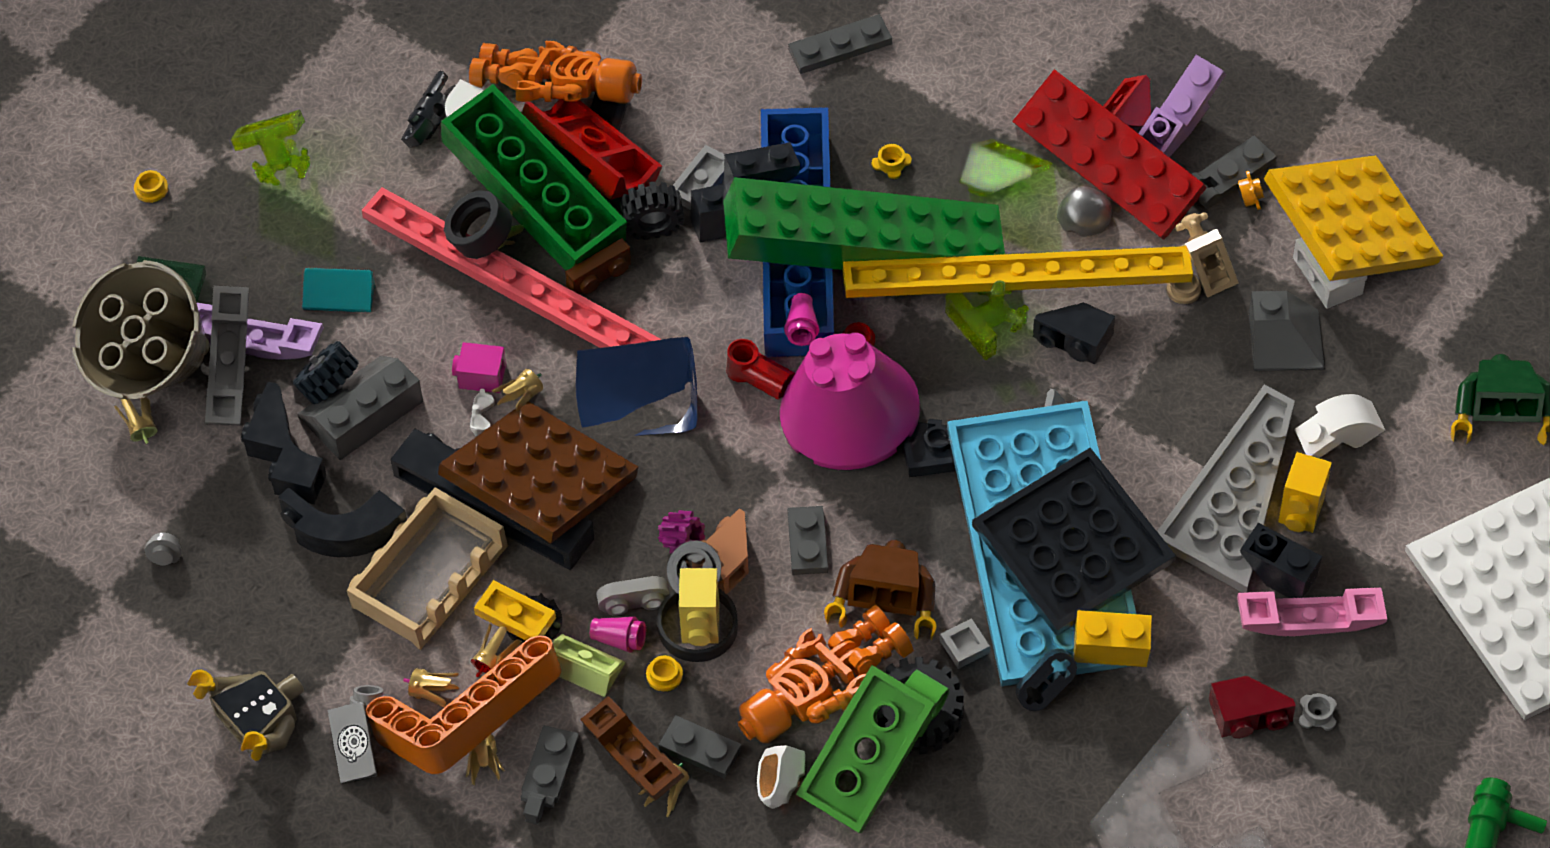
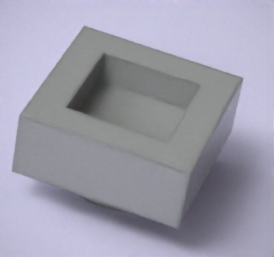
M972 618L940 634L941 644L958 669L990 653V645Z

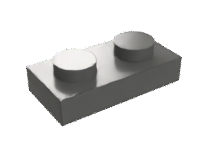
M823 506L787 508L792 575L828 573Z
M675 715L658 744L660 751L723 779L726 778L742 750L740 743Z

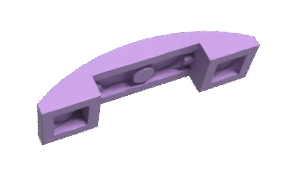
M197 303L205 336L211 345L212 305ZM290 318L288 325L248 319L246 354L267 359H298L311 356L324 327L322 323Z

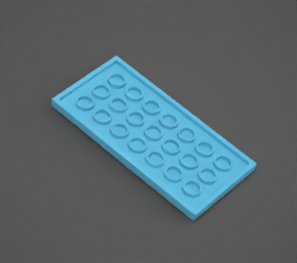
M1088 401L947 422L949 440L1001 686L1018 684L1030 669L1050 650L1064 649L1073 657L1075 625L1057 636L1054 634L972 527V519L1090 447L1101 460ZM1131 590L1096 612L1136 614ZM1065 659L1062 662L1054 660L1052 662L1054 671L1047 678L1049 679L1057 671L1062 674L1065 673L1067 668L1064 664L1067 660ZM1076 662V675L1129 666Z

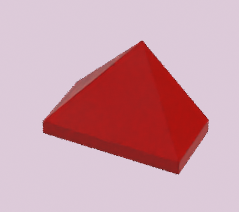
M1147 75L1124 79L1103 107L1129 127L1144 126L1151 115L1150 79Z

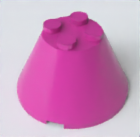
M859 333L834 334L812 341L809 346V352L787 386L780 405L782 430L793 450L812 459L816 465L837 470L864 468L889 458L897 452V447L908 435L909 437L912 436L920 415L918 390L912 377L901 365L868 343L865 337Z

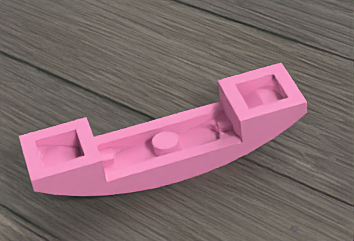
M1381 588L1345 589L1343 596L1275 599L1274 592L1238 593L1237 595L1242 628L1262 634L1304 636L1351 632L1375 627L1387 622Z

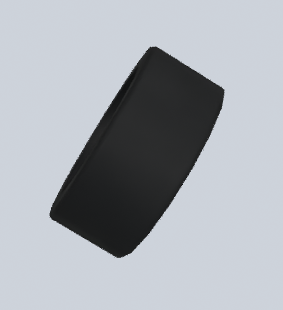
M479 190L467 194L450 209L445 219L444 233L446 239L465 257L478 259L490 255L505 242L511 231L512 216L510 210L491 192ZM490 212V216L482 229L474 235L466 237L470 225L483 214Z

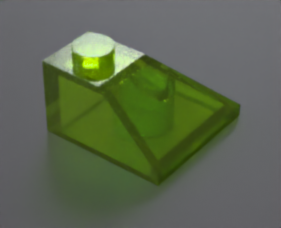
M989 139L972 144L959 182L969 186V192L987 197V194L999 192L1049 170L1053 163L995 139Z

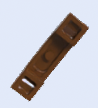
M609 696L580 719L620 767L655 801L685 777L664 753L661 754L637 729L628 716Z

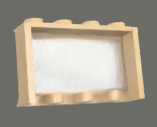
M434 488L427 497H423L417 503L415 511L407 521L397 526L389 542L374 553L370 564L365 570L351 580L347 589L351 607L408 639L421 650L507 548L504 527L441 490Z

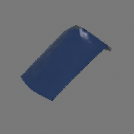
M677 337L620 346L578 350L576 362V399L582 428L620 420L642 406L684 390L688 382H690L691 403L680 423L665 425L657 429L643 430L634 436L680 433L696 428L698 403L697 377L690 339L688 337Z

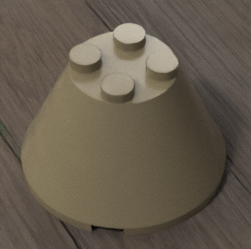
M147 260L129 265L126 263L120 264L100 276L83 296L77 308L72 326L76 328L75 347H72L73 356L82 376L98 391L119 399L128 400L147 397L171 385L184 382L199 368L210 348L194 294L187 282L171 268L158 262Z

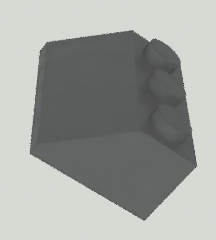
M379 356L346 379L341 389L336 390L333 394L330 393L328 398L322 399L320 403L309 405L297 415L339 460H342L423 402L420 380L398 358Z

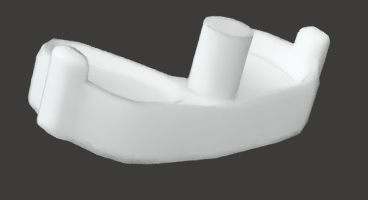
M480 389V392L474 398L470 429L475 436H478L491 426L490 422L481 416L483 412L489 410L495 404V399L492 395L485 393V389Z

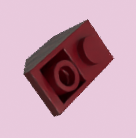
M1249 676L1211 683L1209 702L1222 738L1232 736L1233 738L1240 739L1249 736L1254 730L1267 727L1272 731L1280 730L1286 727L1289 722H1293L1296 708L1294 699Z

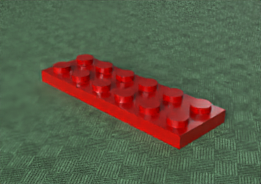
M1055 69L1012 121L1163 240L1172 232L1207 188L1204 183Z

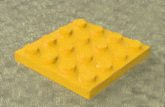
M1376 155L1269 169L1264 177L1270 190L1330 281L1432 266L1439 263L1443 258V254Z

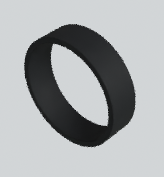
M718 588L719 602L732 615L733 624L731 630L718 644L699 650L681 647L671 641L665 634L662 627L663 619L667 611L679 601V594L675 591L667 595L659 607L657 623L660 640L672 655L689 662H705L721 656L732 646L738 631L737 610L732 599L724 591Z

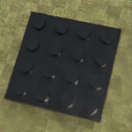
M1091 447L972 519V527L1056 636L1075 625L1078 610L1096 612L1171 565L1176 559V555Z

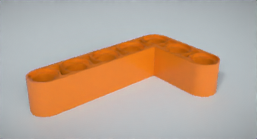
M535 636L522 643L431 719L390 696H382L371 701L366 707V716L375 739L380 745L427 773L439 774L450 769L557 680L562 670L552 640L546 636Z

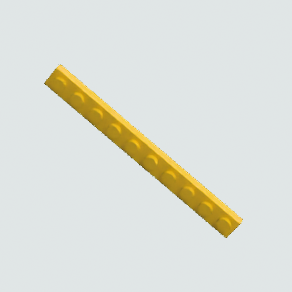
M1186 246L843 262L846 298L1192 282L1193 277L1191 258Z

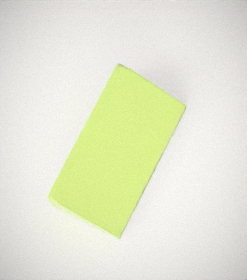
M561 634L552 642L562 670L559 677L603 697L607 695L625 665L623 660L564 634Z

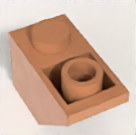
M740 508L731 517L727 516L722 519L712 536L707 540H702V542L709 544L718 551L720 560L724 564L721 568L722 580L718 582V588L726 594L749 573L745 512ZM692 562V568H701L703 566V563L698 565Z

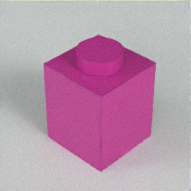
M463 342L460 355H455L452 363V375L457 376L459 389L475 391L485 389V392H492L491 390L501 386L507 365L504 347Z

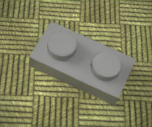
M707 145L701 149L673 184L675 189L680 192L682 206L691 210V190L716 186L722 183L724 180V154Z

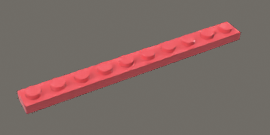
M383 187L362 209L363 218L599 348L661 340L499 250L478 259L465 257L446 239L444 233L445 221Z

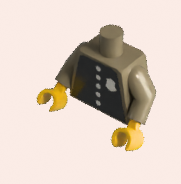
M195 670L192 673L187 684L188 686H197L193 692L195 698L201 700L207 693L211 695L209 699L214 714L241 744L240 750H246L253 760L259 761L262 754L282 750L287 746L295 728V721L297 720L291 701L304 692L302 684L293 674L275 684L264 671L229 677H212L204 670Z

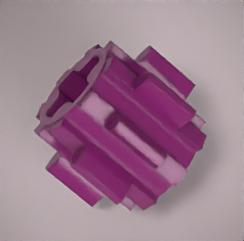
M679 510L678 513L669 512L668 516L662 518L661 525H658V540L662 542L663 547L670 548V554L683 543L705 540V525L701 523L700 518L694 517L693 511Z

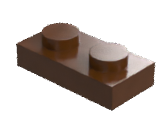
M621 238L565 271L566 288L579 295L582 293L589 294L598 288L600 282L610 276L618 277L628 269V266L631 265L629 245Z

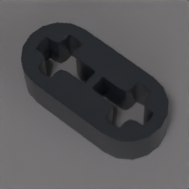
M1064 649L1050 650L1019 681L1016 687V696L1025 709L1029 711L1042 710L1073 680L1077 672V664L1071 654ZM1066 659L1067 661L1064 664L1067 668L1066 672L1062 674L1057 671L1048 679L1047 677L1054 671L1052 662L1054 660L1062 662ZM1045 681L1038 690L1041 697L1038 700L1030 698L1027 701L1028 694L1025 690L1029 686L1036 689Z

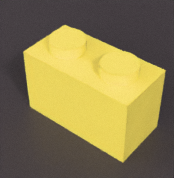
M680 568L679 617L682 643H690L694 646L719 643L717 568Z

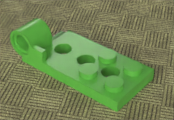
M871 665L796 795L856 832L862 833L918 737L923 736L931 720L942 709L950 689L919 670L914 671L907 682L903 684ZM884 706H890L895 712V721L889 727H881L876 720L877 712ZM870 738L876 744V753L871 759L863 760L858 755L857 747L862 740ZM845 771H852L857 777V785L851 792H843L838 784L840 775Z

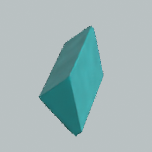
M305 268L303 310L371 312L375 288L373 272L370 270Z

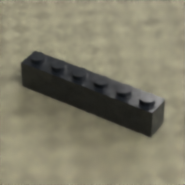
M414 428L390 459L393 474L396 478L428 495L434 488L441 490L502 525L505 536L570 571L594 540L593 522L586 516L550 543L438 475L439 463L460 448H451L432 433L425 434Z

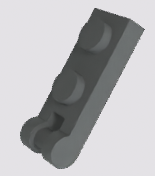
M1255 135L1199 173H1192L1194 177L1205 185L1210 182L1215 187H1207L1199 197V203L1206 209L1210 208L1239 188L1238 181L1247 178L1246 171H1249L1251 178H1254L1275 164L1277 156Z

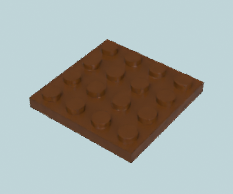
M528 401L519 411L515 408L439 463L438 475L552 543L637 477L639 467Z

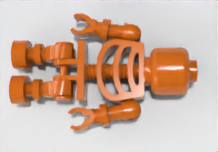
M545 41V48L539 47V57L538 53L530 48L511 52L509 49H501L500 52L497 44L483 43L480 48L479 58H473L469 68L470 84L482 89L487 80L492 84H498L500 81L502 84L516 90V100L521 102H529L544 98L545 102H552L553 99H565V102H576L581 98H588L591 92L594 91L602 101L626 104L632 100L635 93H640L642 87V74L637 73L633 62L613 58H605L600 62L601 56L599 53L578 51L577 47L574 46L565 48L555 41ZM543 79H551V82H545V85H540Z
M874 605L862 614L864 622L859 620L853 624L854 629L840 631L830 637L828 646L831 650L825 647L826 642L822 634H818L816 638L812 628L806 630L799 637L796 647L789 648L784 653L785 657L779 663L775 662L766 671V678L768 683L771 684L773 691L765 688L761 689L740 705L739 713L742 718L738 722L740 730L749 740L756 738L761 743H770L790 729L792 725L791 716L793 714L803 722L809 719L813 724H819L829 719L830 714L840 709L844 712L871 665L877 667L882 658L886 660L892 656L891 651L893 650L903 658L914 651L904 629L896 622L891 624L885 613L877 605ZM872 633L880 637L873 641V646L863 649L858 648L862 641L867 642L872 639ZM818 654L821 662L824 663L825 666L822 665V667H820L815 662L806 660L805 658H809L813 655ZM837 675L848 686L843 691H840V689L834 691L829 679Z

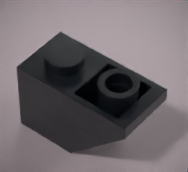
M1084 302L1039 313L1034 318L1033 337L1047 348L1057 347L1068 352L1070 357L1076 361H1088L1096 364L1114 334L1115 316Z
M1259 522L1240 549L1242 556L1264 584L1288 598H1304L1317 578L1322 560L1321 555Z

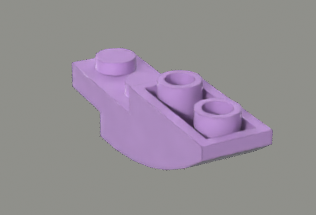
M1195 55L1161 108L1156 107L1138 134L1170 157L1191 134L1210 107L1208 101L1225 77V72Z

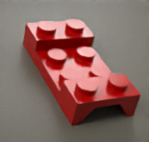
M559 99L550 110L544 112L530 101L524 104L521 113L548 141L555 140V143L560 148L567 150L575 156L581 165L591 169L587 181L603 197L613 200L622 197L624 194L629 195L628 190L631 188L638 190V185L644 183V186L648 187L650 186L649 182H656L662 165L580 100L565 102V99Z

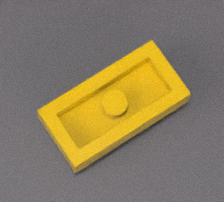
M495 580L492 581L474 607L475 615L498 627L505 626L506 631L524 640L535 636H544L556 619L554 610Z

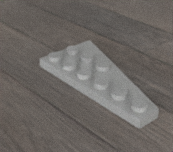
M1265 384L1157 531L1177 557L1242 593H1247L1253 568L1242 556L1240 549L1259 522L1262 525L1265 523L1295 403L1293 399Z

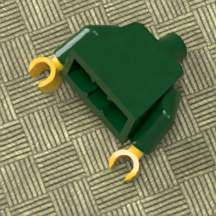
M1497 354L1491 360L1479 361L1478 372H1471L1458 387L1455 415H1458V420L1454 421L1451 426L1450 435L1452 441L1454 442L1457 430L1466 431L1468 434L1467 443L1471 441L1473 428L1468 421L1469 417H1472L1473 421L1541 422V419H1543L1544 424L1537 435V439L1544 446L1547 441L1546 432H1550V383L1539 374H1536L1531 363L1528 361L1511 360L1505 354Z

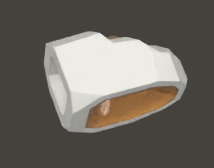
M774 746L765 749L758 765L757 789L758 796L766 806L773 809L789 802L792 792L799 787L800 778L805 775V751L790 746Z

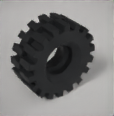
M915 657V663L909 664L908 659L904 658L899 660V668H896L893 663L887 666L886 673L905 684L912 673L919 670L950 689L942 709L931 720L923 736L918 737L912 747L919 748V755L927 754L928 746H933L935 751L942 749V741L945 740L949 744L954 739V731L959 732L961 719H963V689H960V681L957 676L951 678V669L946 665L942 670L938 669L939 661L931 659L929 665L923 664V657ZM890 706L880 708L876 715L877 723L884 728L891 726L895 721L894 710Z

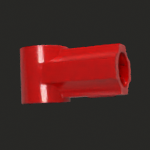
M734 340L727 349L726 373L730 379L736 382H747L777 400L783 397L787 386L795 375L794 372L759 353L756 344L751 340Z

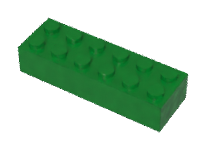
M494 84L441 121V142L489 192L512 211V216L523 225L565 271L621 238L626 241L627 221Z

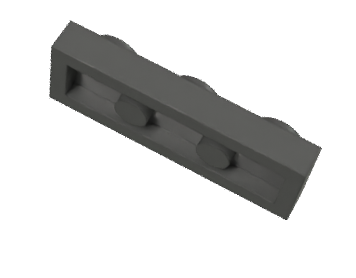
M878 14L789 43L788 50L800 74L891 45L892 36L881 15Z

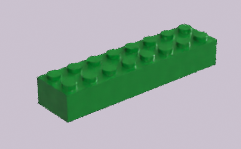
M734 177L723 201L728 259L843 270V262L1005 254L999 205L737 177Z

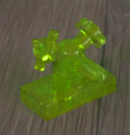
M301 110L241 126L231 138L235 151L260 145L267 163L265 165H260L256 161L252 163V168L256 170V176L260 183H271L274 186L279 185L280 181L274 174L288 167L296 169L298 179H303L310 167L311 159L308 155V149L302 148L301 156L294 155L291 152L296 147V142L292 139H286L288 136L297 134L305 123Z
M1001 280L996 281L992 285L991 291L978 292V295L988 296L989 300L976 307H973L962 293L946 294V315L984 360L996 355L998 335L992 328L1007 321L1012 323L1010 332L1016 333L1018 330L1023 329L1028 319V306L1018 307L1017 311L1009 307L1008 302L1005 301V294L1012 293V290L1005 291V282Z

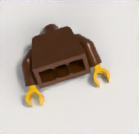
M891 540L885 546L870 544L866 546L861 556H856L841 566L832 594L835 600L825 607V619L828 624L833 613H840L839 626L840 628L845 626L848 620L844 607L845 601H848L847 606L870 609L872 606L877 605L885 612L916 616V613L920 612V618L916 620L914 626V637L918 640L919 628L927 626L931 629L932 640L937 627L936 622L931 618V612H935L936 584L927 568L918 563V553L914 550L906 549L902 542Z

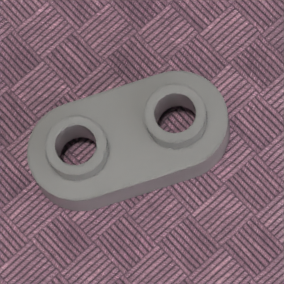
M650 576L606 584L598 589L596 595L599 609L602 612L618 616L626 613L628 609L640 607L647 610L658 609L663 600L670 594L668 581L665 578Z

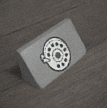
M364 702L327 710L340 782L345 783L376 777L377 770Z

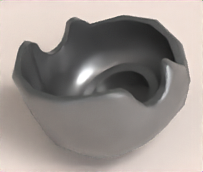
M1081 186L1072 189L1061 201L1058 207L1057 220L1066 232L1072 230L1079 233L1081 237L1100 234L1111 221L1112 206L1106 195L1091 187Z

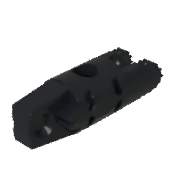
M440 70L437 72L407 120L409 125L401 140L409 148L420 146L425 139H430L446 116L445 102L456 85L448 88L444 94L441 93L448 79L444 71Z

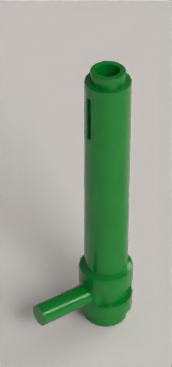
M1484 778L1481 784L1475 788L1473 796L1475 804L1470 808L1468 816L1470 828L1464 848H1496L1499 835L1505 830L1507 822L1542 834L1547 820L1512 808L1511 786L1498 778Z

